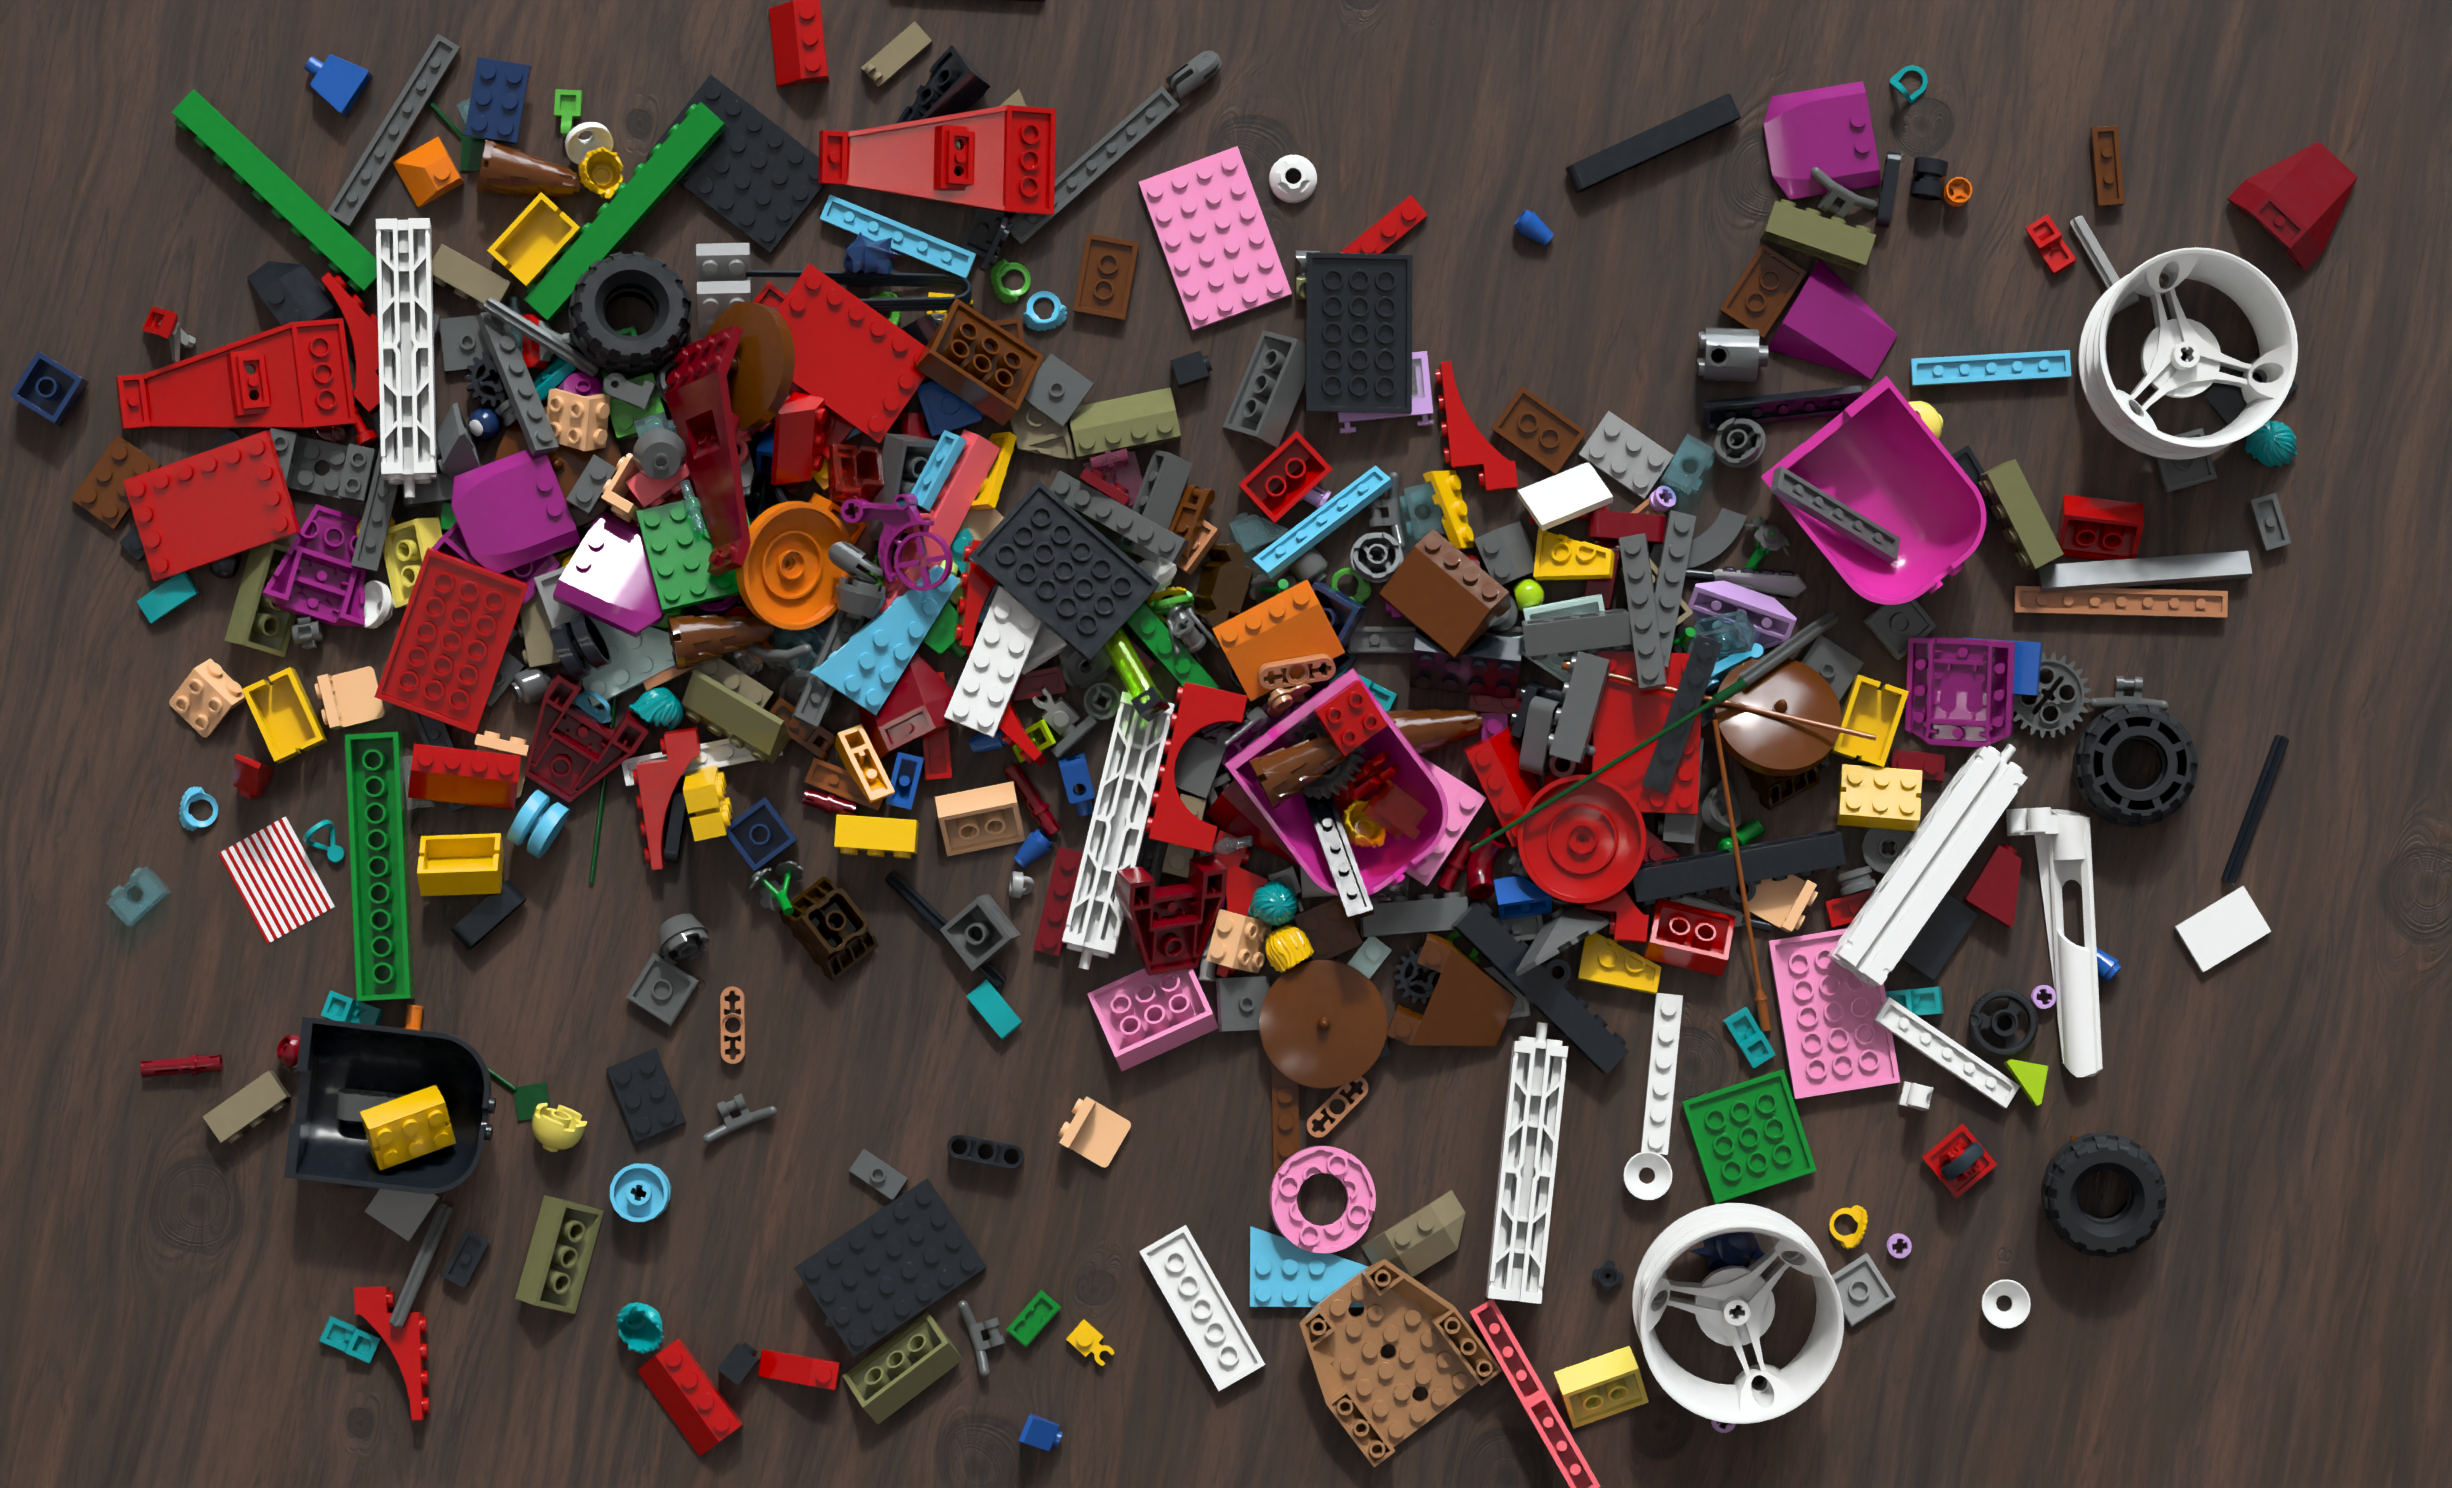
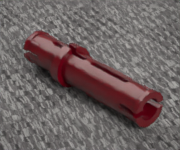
M1017 762L1004 770L1008 779L1014 782L1016 791L1030 810V816L1032 819H1036L1047 838L1060 831L1062 828L1050 812V806L1041 799L1019 763Z
M191 1054L190 1057L141 1060L140 1063L142 1077L184 1073L199 1075L200 1072L222 1071L223 1069L221 1054L212 1056Z

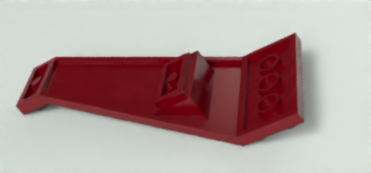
M736 325L680 348L674 358L676 362L674 369L667 377V388L664 394L677 434L685 444L686 462L715 547L709 556L708 561L710 564L707 570L708 573L715 577L743 567L751 544L736 444L740 416L732 413L727 374L743 329Z

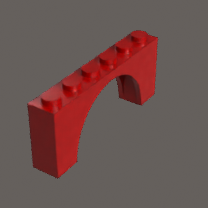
M1185 682L1184 688L1178 687L1175 702L1180 703L1178 714L1172 713L1169 728L1174 729L1172 740L1166 739L1163 752L1164 755H1168L1166 766L1160 765L1157 778L1158 781H1162L1160 792L1154 791L1151 803L1152 807H1156L1154 818L1148 817L1145 829L1146 833H1150V840L1212 854L1218 826L1211 825L1197 818L1184 805L1175 785V765L1184 744L1198 731L1218 723L1242 724L1248 696Z

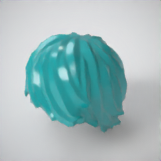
M2270 420L2248 435L2244 450L2246 453L2251 452L2253 459L2257 458L2267 467L2272 468L2276 465L2281 467L2282 464H2289L2293 460V456L2298 454L2296 452L2297 438L2291 428L2283 422Z
M665 687L648 690L633 705L630 704L629 706L633 712L641 716V719L648 723L654 721L656 727L659 726V723L664 726L667 725L669 731L676 728L683 718L681 701Z
M1283 881L1267 882L1264 884V887H1260L1254 892L1248 913L1254 918L1260 919L1272 926L1285 924L1294 919L1297 907L1299 906L1297 904L1299 900L1296 898V891L1292 886H1287Z
M638 1302L628 1303L619 1311L615 1321L619 1337L623 1340L624 1344H628V1350L645 1354L659 1349V1344L664 1339L659 1312L647 1304Z

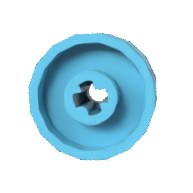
M536 790L523 805L511 825L506 838L517 846L524 844L529 839L527 852L537 858H541L551 846L570 812V809L558 802L548 809L550 797L539 790Z
M636 1163L622 1168L614 1176L610 1185V1200L613 1208L621 1217L632 1222H646L659 1217L667 1209L671 1200V1185L668 1177L660 1168L651 1164ZM643 1187L642 1190L646 1192L645 1197L637 1195L638 1188Z

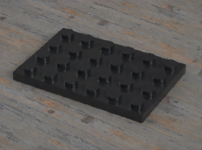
M710 74L654 147L658 143L662 145L669 138L667 136L668 131L675 124L678 123L680 125L686 119L685 113L693 104L698 105L702 102L718 116L727 127L683 175L678 183L768 253L772 254L826 185L818 184L819 157ZM649 153L646 155L648 160L651 158Z
M1306 253L1305 412L1412 413L1413 254Z
M1038 481L968 558L1089 663L1160 585V583L1041 481Z
M927 1178L794 1267V1270L852 1357H854L987 1266Z

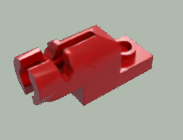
M1384 750L1361 765L1359 768L1362 771L1360 773L1354 772L1353 774L1356 781L1348 780V790L1340 787L1339 796L1331 792L1333 800L1341 812L1354 801H1358L1399 772L1397 763L1388 769L1382 767V763L1392 756L1389 752Z

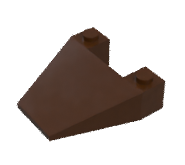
M1428 932L1417 963L1440 972V976L1424 1013L1420 1014L1398 1004L1386 1035L1406 1044L1418 1046H1497L1517 997L1453 942Z

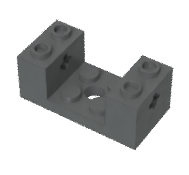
M270 429L288 489L366 504L379 453L376 449L353 444L345 446L302 437L290 431ZM321 461H327L330 465V471L324 476L318 475L316 472V466Z

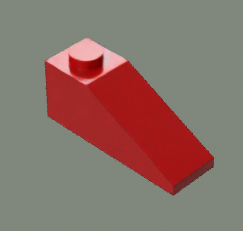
M237 753L234 758L232 786L239 788L238 794L252 800L254 795L261 798L274 768Z
M762 1349L758 1376L836 1390L841 1362Z

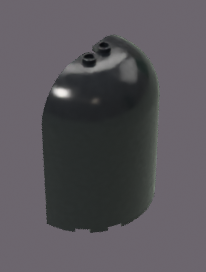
M302 1017L296 1069L301 1071L295 1122L290 1124L284 1178L421 1194H437L457 1187L474 1172L483 1155L486 1140L491 1141L493 1125L489 1123L490 1115L495 1113L496 1098L492 1097L490 1074L485 1061L472 1045L457 1036L446 1033ZM436 1085L446 1103L450 1118L449 1122L451 1123L456 1143L380 1171L370 1152L363 1122L336 1118L338 1090L348 1088L411 1094Z

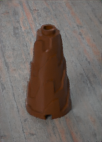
M486 139L476 192L503 195L521 194L536 197L542 192L545 196L573 197V193H579L581 178L577 177V172L567 167L547 162L544 158L523 153L520 149Z
M680 615L667 618L670 645L673 648L672 655L677 670L724 657V654L748 649L752 645L768 641L769 635H774L773 626L763 622L755 615Z
M1429 709L1419 711H1386L1418 755L1441 749L1444 745L1477 735L1479 729L1483 728L1481 714H1476L1475 710Z
M1326 734L1311 741H1303L1287 749L1283 747L1263 756L1255 757L1249 760V763L1269 804L1275 809L1286 800L1303 791V787L1324 776L1325 772L1346 760L1353 751L1346 756H1342L1329 735Z

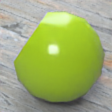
M1523 579L1513 586L1518 610L1524 612V608L1542 605L1544 591L1537 581Z

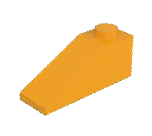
M862 724L837 733L835 748L846 770L868 801L872 803L895 794V790Z

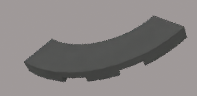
M1721 508L1712 526L1702 535L1692 539L1687 569L1705 564L1722 553L1737 537L1747 516ZM1653 544L1649 556L1657 568L1663 544Z

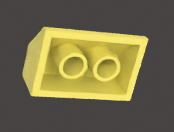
M439 517L416 518L388 528L383 554L395 608L407 606L427 548H432L442 537ZM392 533H396V534H394V535H395V538H394V542H393V545H392L391 535H392Z
M1630 1346L1554 1372L1573 1429L1649 1402Z

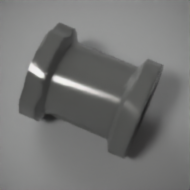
M1184 618L1173 627V635L1184 642L1185 649L1189 653H1194L1205 645L1207 637L1194 627V621L1191 618Z

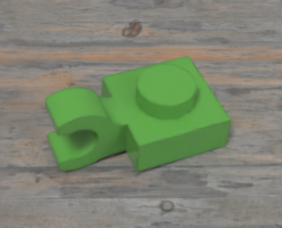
M555 90L554 116L555 118H562V137H567L568 133L574 128V118L582 119V90Z

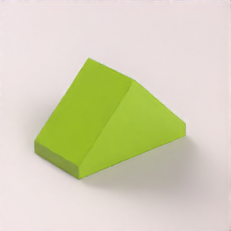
M1044 719L1025 729V732L1041 753L1057 745ZM1015 744L1012 748L1019 762L1022 763L1026 760L1019 755L1022 750Z
M2013 1059L2004 1061V1065L2018 1085H2020L2032 1105L2039 1106L2042 1104L2048 1066Z

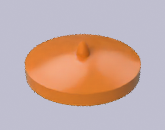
M788 501L765 510L749 526L751 544L743 567L736 569L737 584L742 599L757 618L769 625L788 630H801L818 625L838 609L835 585L839 584L840 576L848 579L853 577V575H849L834 565L828 556L829 549L833 544L841 541L852 544L848 532L833 513L816 504Z

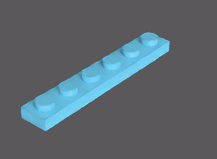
M829 195L820 216V220L855 235H859L861 232L863 236L873 241L892 237V250L966 279L977 256L973 252L832 195Z
M2070 350L1910 359L1912 386L2071 377Z
M1375 465L1252 559L1254 565L1269 579L1273 578L1393 486L1391 478Z

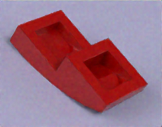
M2048 214L2025 228L2033 245L2053 276L2076 263L2075 256L2063 241L2062 234Z

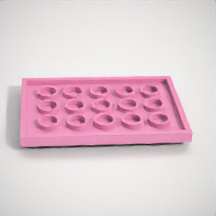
M1238 146L1138 182L1193 331L1292 295Z
M1846 929L1768 941L1794 1099L1900 1082L1892 1032L1873 1020L1886 1000L1884 983L1882 986L1870 988L1855 977L1851 971L1844 969L1828 957L1832 949L1837 946L1839 939Z

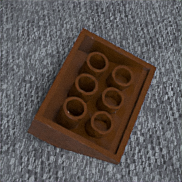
M956 298L923 350L915 368L1004 426L1018 411L1044 356Z
M1434 529L1413 547L1379 593L1380 597L1454 659L1462 654L1511 608L1509 591Z

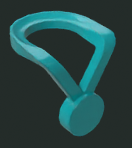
M1911 65L1904 67L1890 79V83L1909 103H1914L1927 88L1928 79L1923 69ZM1916 71L1922 77V86L1909 96L1907 89L1898 81L1906 72Z
M323 820L317 823L303 836L306 844L328 851L327 856L332 862L340 863L344 860L345 850L341 846L336 845L335 826L332 821ZM328 827L331 847L312 841L310 838L318 830Z

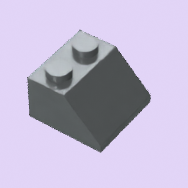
M454 403L436 432L438 439L436 453L440 459L438 463L442 474H448L451 483H453L455 476L481 467L474 439L458 403Z
M1522 521L1498 528L1473 540L1474 547L1485 572L1501 586L1534 573L1536 553Z
M989 894L977 897L940 929L972 971H975L998 955L1021 936Z

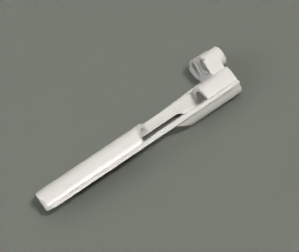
M2051 807L2006 809L2007 836L2035 835L2054 990L2056 993L2063 1064L2076 1077L2095 1076L2103 1069L2090 817H2086L2085 814L2080 812L2051 809ZM2070 879L2077 881L2082 887L2085 947L2072 943L2064 936L2062 887Z

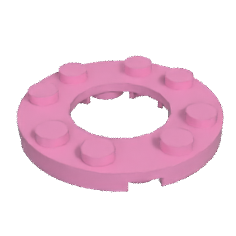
M1330 1146L1309 1147L1289 1157L1277 1171L1270 1189V1211L1276 1227L1290 1243L1309 1252L1333 1253L1354 1244L1368 1229L1376 1207L1375 1187L1366 1167L1352 1154ZM1319 1173L1331 1174L1339 1179L1346 1189L1348 1198L1346 1209L1342 1216L1334 1223L1324 1226L1313 1225L1305 1220L1297 1204V1195L1303 1182L1310 1176Z

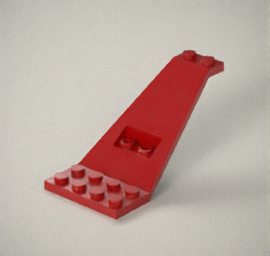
M1004 105L849 132L821 130L819 131L818 184L849 186L998 212L1054 215L1056 109ZM955 141L960 143L959 150L955 147ZM955 167L960 171L959 176H956L954 173Z
M343 318L290 322L145 374L117 376L115 378L122 430L139 428L307 429L356 424ZM247 365H250V366L253 367V369H254V373H253V374L247 373V371H246V366H247ZM255 392L257 400H251L249 393Z

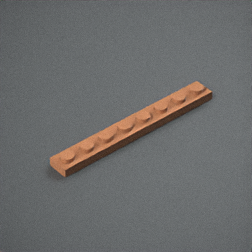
M2014 586V613L2227 618L2228 591L2102 588L2041 593L2040 586Z

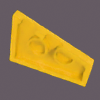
M1011 432L991 434L988 441L1001 449L969 511L994 509L996 507L1017 438Z
M1456 470L1424 473L1425 481H1431L1435 494L1432 495L1434 504H1438L1443 511L1442 524L1449 542L1458 550L1473 548L1474 535L1468 524L1467 505L1462 499L1460 490L1461 480L1456 474Z
M1538 527L1533 577L1536 581L1610 579L1613 575L1615 553L1611 549L1585 541H1576L1562 534H1553L1547 530L1541 531Z
M1595 932L1584 939L1577 980L1656 995L1661 967L1648 959H1644L1639 954L1625 949L1610 938L1607 939Z

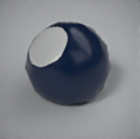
M488 407L475 410L468 420L470 433L476 439L482 441L495 438L502 427L501 418L498 417L494 409Z

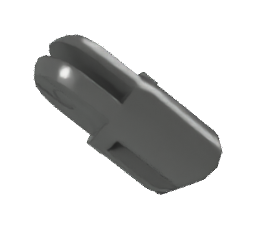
M1204 51L1166 78V83L1182 99L1218 73L1222 65L1221 59L1214 51Z
M841 541L830 547L828 552L829 559L834 565L852 576L855 573L871 584H877L879 580L859 567L862 565L876 575L883 576L882 569L865 558L866 553L852 544Z

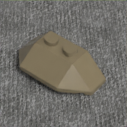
M1450 1190L1361 1245L1372 1265L1386 1259L1413 1278L1458 1249L1466 1212L1453 1191Z

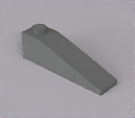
M1576 906L1568 911L1563 907L1550 915L1552 920L1542 926L1517 968V976L1522 975L1610 924L1609 920Z

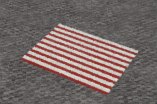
M286 816L218 853L267 944L335 907Z

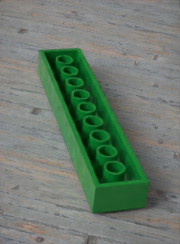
M400 732L345 735L357 1001L415 999L403 734Z

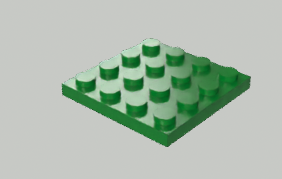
M698 497L636 511L662 613L740 595L736 569L716 577L707 572L710 564L708 561L709 556L715 547ZM747 514L748 527H749V526H750V522H749V518H748V514Z
M1784 1069L1681 1102L1714 1204L1817 1171Z

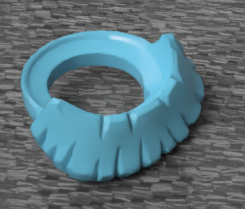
M1040 291L1029 298L1027 310L1022 316L1028 328L1036 329V331H1046L1047 329L1050 330L1060 326L1066 320L1067 308L1061 305L1060 300L1055 294L1048 291ZM1047 298L1053 302L1055 308L1051 318L1042 320L1034 313L1033 306L1038 299Z
M588 690L582 692V694L578 693L574 698V703L596 718L601 724L612 720L610 705L598 693ZM591 696L598 699L603 704L604 710L593 707L588 697Z
M191 787L183 795L180 802L179 819L184 828L187 827V830L194 831L197 827H206L215 821L218 815L217 802L211 795L206 794L202 787ZM200 799L209 801L213 807L212 816L206 821L196 820L188 812L191 802Z

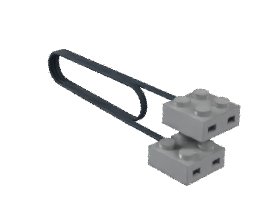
M749 243L696 244L699 338L706 337L711 325L724 310L736 303L751 302V277H800L804 270H750ZM821 271L839 285L957 288L964 291L963 294L953 297L860 299L877 312L948 310L956 298L966 305L970 303L972 298L970 281L958 275Z

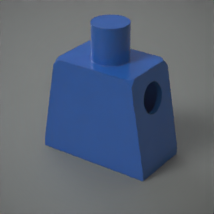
M331 54L324 63L312 56L304 67V70L315 76L310 86L344 117H346L372 78V74L368 70Z
M1084 752L1058 759L1069 804L1075 803L1078 817L1092 814L1093 807L1090 799L1095 798V793ZM1076 784H1083L1084 790L1076 792L1074 786Z

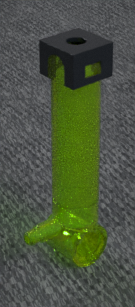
M1121 628L1103 649L1132 697L1131 702L1137 713L1143 719L1150 722L1169 709L1170 705L1163 693L1156 688Z

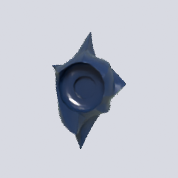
M860 232L849 247H845L847 253L843 258V266L846 273L850 271L853 273L874 272L889 274L894 270L892 260L902 255L891 251L892 237L873 241L863 236Z
M1752 1232L1725 1233L1703 1240L1704 1247L1689 1251L1708 1257V1270L1732 1265L1748 1268L1751 1260H1758L1765 1255L1759 1249L1757 1239Z

